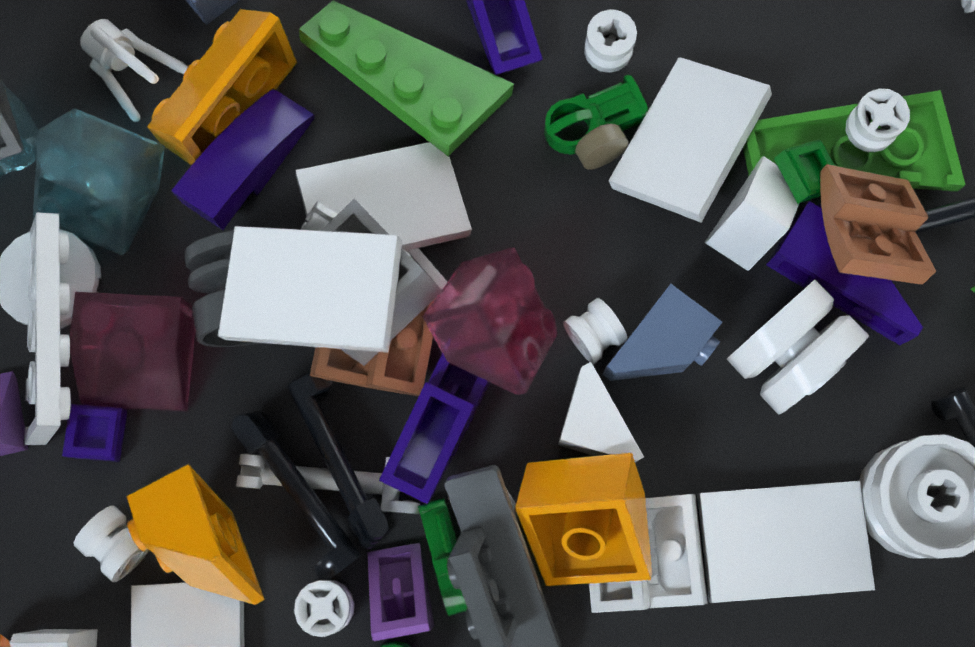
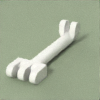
M240 454L239 465H241V474L237 476L236 487L260 489L263 484L282 486L261 456ZM296 466L312 489L339 491L329 469ZM354 471L365 493L382 495V511L419 514L418 505L420 503L410 500L399 501L400 491L379 481L382 473Z

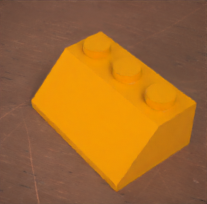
M240 9L231 21H227L219 27L211 47L201 59L193 61L188 66L183 76V82L170 98L162 100L157 105L152 114V121L147 128L161 145L192 165L239 115L273 88L275 90L278 88L297 63L280 19L271 12Z

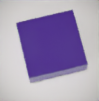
M71 404L62 456L120 462L128 410L114 407Z

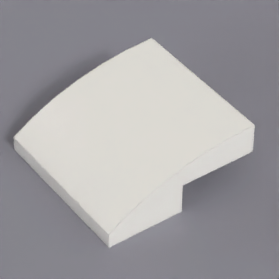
M695 494L645 498L652 564L651 580L590 583L592 613L708 604Z

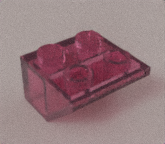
M514 247L461 262L443 287L442 292L423 315L425 323L447 362L516 395L527 393L558 335L555 318L552 312L545 308L535 289L534 278L530 269L522 263Z

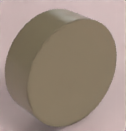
M605 124L587 133L578 142L575 152L585 169H597L618 158L626 150L628 140L619 125Z

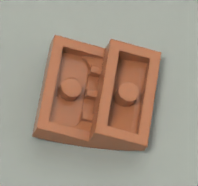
M826 164L820 172L821 207L827 240L839 272L923 285L936 272V269L916 234V231L929 217L909 180Z
M441 293L390 341L389 352H378L363 366L341 349L315 347L310 376L371 389L419 396L425 383Z

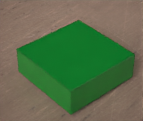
M820 139L785 149L774 157L797 204L820 197V172L826 164L835 166Z

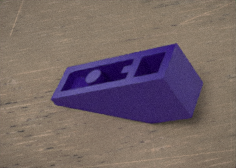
M809 201L793 220L789 230L785 233L766 266L803 288H806L811 282L816 280L834 298L833 306L898 345H902L917 337L923 326L891 280L839 272L827 240L821 204L815 205Z

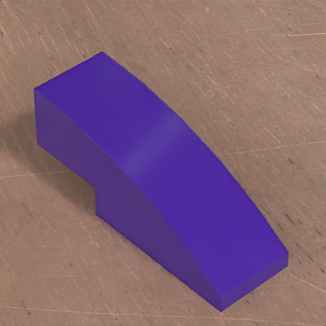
M466 0L494 75L543 60L525 0Z
M273 88L239 115L205 149L171 191L182 204L221 230H224L252 192L258 196L315 119L314 114Z
M450 336L429 382H425L379 481L426 504L430 502L501 361L499 357L459 338Z

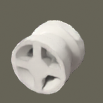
M610 9L601 11L592 18L588 24L584 48L586 60L592 67L601 72L611 73L621 70L628 64L633 54V47L637 36L635 23L629 15L619 10Z
M879 88L868 92L862 97L846 120V133L849 140L855 147L865 152H878L886 149L906 129L910 121V109L906 100L899 93L890 89Z
M600 298L591 301L588 304L587 311L581 316H570L563 321L564 328L577 349L592 364L602 359L603 351L609 346H620L628 339L626 331L617 316Z
M318 580L309 583L300 591L295 600L294 613L297 623L305 632L313 636L325 637L341 631L349 624L354 615L355 603L352 593L346 585L337 580Z

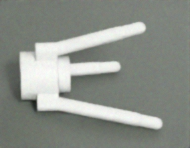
M107 19L94 21L87 27L81 37L80 45L82 49L93 58L90 68L104 80L119 104L134 122H138L141 116L111 73V70L121 71L129 66L150 83H157L158 76L134 56V49L183 75L188 68L187 65L139 39L129 29L120 31Z

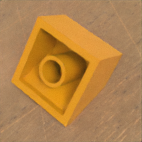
M632 453L527 463L515 510L546 586L651 580L652 564L645 492Z
M189 464L127 496L133 519L127 522V526L133 541L141 551L149 549L155 554L158 563L166 573L174 571L189 586L253 605L265 600L233 512Z

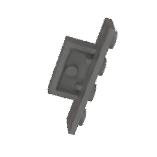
M496 465L449 476L444 486L461 534L448 557L447 569L453 587L461 589L467 605L466 622L471 637L474 640L479 639L482 647H562L499 468Z

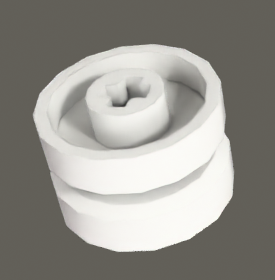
M816 280L811 282L727 358L745 379L756 377L774 361L780 366L763 383L760 392L761 397L778 415L792 407L805 395H811L824 385L846 364V360L869 337L868 333L850 315L839 316L820 332L814 328L832 309L834 298Z
M929 435L896 443L872 457L863 468L859 479L866 528L872 538L888 551L908 558L963 557L975 551L974 446L969 442L948 435Z

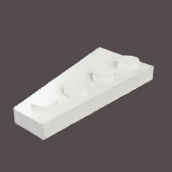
M36 212L30 229L29 301H35V310H30L27 347L29 352H35V361H30L25 401H29V404H35V418L29 427H25L24 445H47L61 426V420H68L70 416L69 387H60V367H68L70 359L69 335L60 334V315L68 314L70 301L69 284L60 283V264H67L69 235L68 233L59 232V214Z

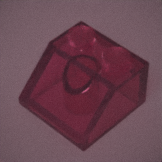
M75 292L69 338L70 354L81 405L187 411L195 340L193 306L182 297Z

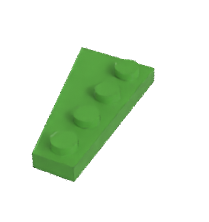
M334 0L299 28L300 41L447 156L458 148L512 96L514 83Z
M941 90L902 96L910 109V121L906 129L896 137L892 144L878 152H865L855 147L847 136L846 120L858 104L758 120L743 146L749 175L761 157L764 156L776 164L774 157L783 150L820 139L834 165L838 167L909 180L914 189L958 192L966 185Z

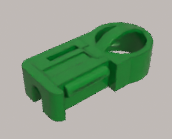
M625 75L623 83L620 82L587 96L588 99L582 93L571 99L560 100L552 105L546 114L544 134L547 143L552 149L562 154H575L577 144L582 138L575 141H566L557 137L556 133L583 120L587 123V133L605 124L619 125L621 130L625 131L642 123L647 114L648 106L634 78L630 75ZM571 113L553 122L560 114Z
M442 498L428 504L418 505L447 614L450 616L464 612L467 609V605L461 589L453 587L447 569V560L457 539L446 500Z

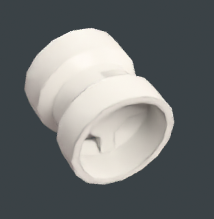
M113 505L106 507L89 520L80 530L73 543L85 557L94 556L101 563V572L110 581L117 582L129 574L145 558L150 550L141 551L137 547L128 530L126 516Z

